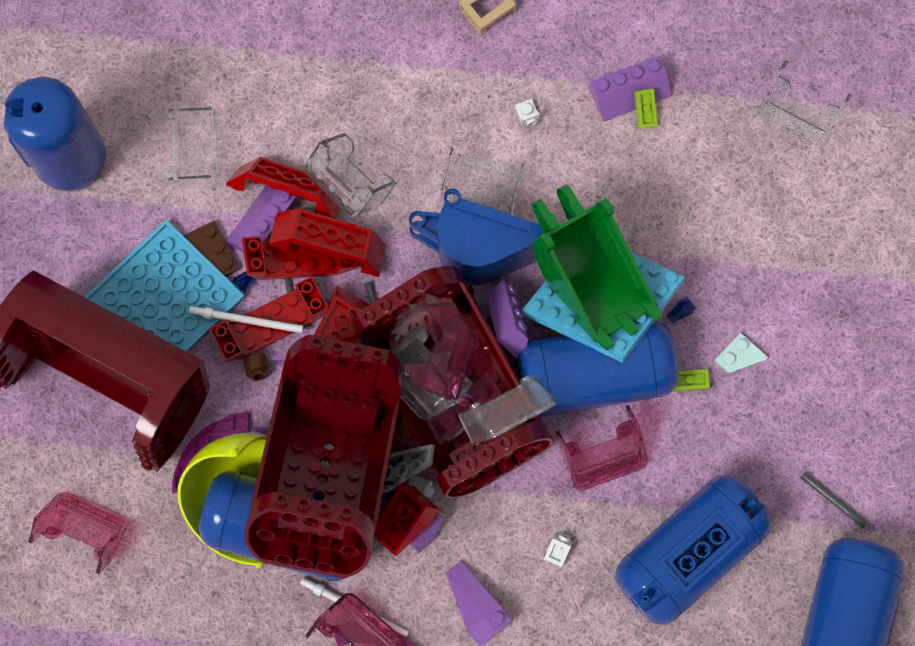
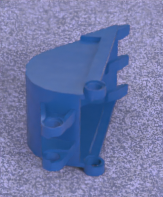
M451 188L444 193V205L441 213L414 211L409 216L410 235L438 252L442 266L458 268L467 284L481 285L489 283L537 262L533 250V240L543 233L539 224L462 199L457 189ZM449 194H455L457 195L458 200L454 203H450L447 200V196ZM415 216H420L423 221L417 220L412 222V219ZM412 229L416 230L420 234L414 233Z

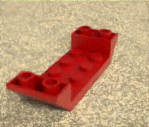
M261 156L240 166L226 182V186L232 187L237 191H244L253 181L257 184L270 186V188L287 192L292 196L305 198L310 202H317L315 213L335 218L344 205V200L331 180Z
M301 208L276 213L268 246L287 251L289 243L356 261L362 263L360 272L376 277L380 275L386 247L372 229Z
M261 236L242 237L247 276L259 280L333 276L359 268V264L356 261L297 244L289 243L288 249L285 251L268 246L269 241H262Z
M310 276L295 284V290L244 316L306 327L323 316L328 305L313 277ZM226 320L209 328L226 362L243 359L250 352L259 351L295 333L234 321L228 323Z
M337 285L329 300L330 304L314 335L355 343L358 334L352 325L353 317L357 312L370 304Z

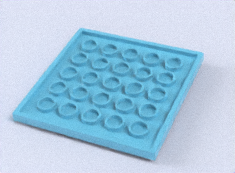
M167 220L158 226L84 296L186 352H189L210 332V327L222 320L217 318L206 319L204 316L189 314L190 306L204 309L205 307H210L216 311L229 313L245 298Z
M632 253L658 304L659 310L662 312L685 282V276ZM547 281L543 283L522 310L524 316L594 348L621 363L626 360L655 321L647 314L634 320L633 322L639 332L631 336L624 329H619L609 335L614 347L605 350L600 344L595 343L574 320L577 317L556 295Z

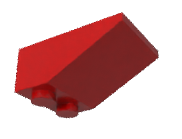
M401 484L377 520L374 537L394 556H397L431 524L440 509L415 486Z

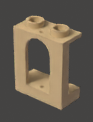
M478 0L459 1L460 11L480 36L487 32L488 26L511 10L515 13L517 4L516 0H504L501 5L481 18L471 6Z

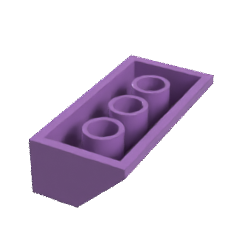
M659 56L591 81L589 87L603 122L636 110L634 91L653 88L655 102L672 96L667 72Z
M265 185L229 235L226 243L244 253L242 237L261 236L262 241H269L276 213L294 209L299 203L298 196H292L287 192L275 190Z
M503 280L487 291L486 297L497 341L517 359L520 352L527 347V326L523 322L524 315L519 307L521 304L516 296L518 294L517 290L512 284L508 285Z

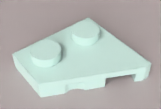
M740 333L714 362L730 374L764 362L768 357Z

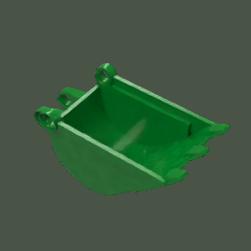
M565 184L556 190L567 220L559 224L554 214L550 213L541 198L532 203L533 211L543 232L533 240L535 258L549 286L577 317L574 320L595 343L600 344L605 350H609L614 347L609 335L622 328L632 336L639 332L633 322L634 320L647 314L657 321L663 315L612 216L614 208L610 201L604 198L596 204L583 209L572 189Z

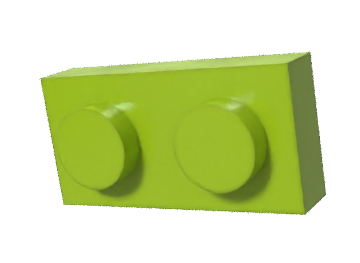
M654 89L634 91L638 128L658 126Z
M708 369L678 371V383L672 392L709 390Z

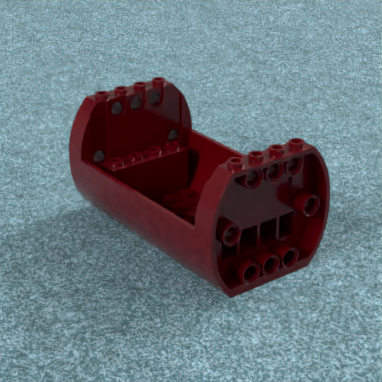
M440 266L422 271L363 308L353 317L352 325L361 342L366 346L390 350L400 364H402L407 352L411 354L416 353L428 362H436L440 365V368L445 370H453V366L459 363L462 369L458 376L464 379L470 378L478 385V391L475 395L480 400L478 407L474 408L470 405L468 411L461 409V414L455 423L438 424L432 418L430 411L431 406L439 398L403 382L399 408L420 447L434 445L431 468L436 475L435 480L445 498L454 499L474 493L545 452L553 444L554 440L501 344L497 341L496 335L458 268ZM447 347H451L452 355L446 358L444 350ZM486 413L489 416V421L483 425L480 417Z
M34 270L16 284L0 305V389L1 387L7 389L12 384L15 385L26 374L36 359L141 415L136 424V432L132 439V443H134L133 448L137 450L136 454L139 456L138 460L141 462V467L148 471L154 470L158 472L184 440L207 398L210 384L204 361Z
M310 334L298 339L288 349L244 532V539L248 549L262 563L339 578L351 577L362 571L369 563L404 380L402 366L390 350ZM331 444L334 446V449L327 450L324 448V445ZM328 461L331 465L324 467L320 462ZM322 477L325 478L327 482L321 484L317 481V479ZM321 495L324 499L321 501H317L313 498V496Z

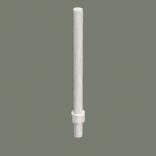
M190 306L189 314L204 316L206 319L217 318L303 333L304 328L302 325L216 311L210 307H205L204 309Z
M305 577L300 582L301 585L313 590L314 594L322 595L381 626L390 628L405 637L409 633L408 630L326 589V586L319 582L315 583Z

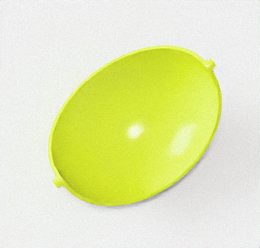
M238 433L221 437L203 447L186 466L178 484V502L186 523L199 540L202 541L199 533L201 512L213 479L220 473L228 470L257 477L267 436L253 433ZM209 547L219 555L235 562L255 565L257 568H261L264 564L260 561Z

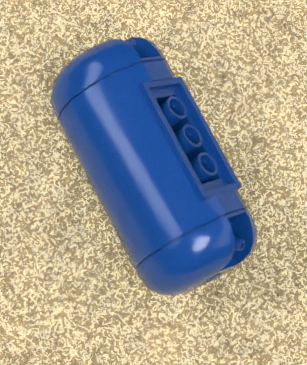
M44 76L27 79L14 87L5 100V121L3 125L9 135L8 141L26 166L31 167L42 182L55 190L70 192L83 189L93 183L102 172L106 159L104 142L72 88L58 79Z
M654 321L623 363L563 334L528 341L527 347L520 352L516 359L518 377L539 415L544 417L663 397L675 389L679 379L677 354L671 332L665 324L659 321Z
M228 470L220 473L213 479L204 501L199 523L201 539L207 546L259 561L250 552L244 539L245 527L257 480L256 476ZM321 495L313 496V498L317 501H321L324 499ZM282 567L285 569L293 570L318 578H325L329 581H341L343 579H346Z
M718 475L703 486L620 561L615 572L616 582L629 602L650 622L658 625L670 624L766 539L772 527L769 511L744 482L729 475Z
M840 538L829 544L823 555L801 646H888L904 578L905 567L900 556L888 547L862 539Z

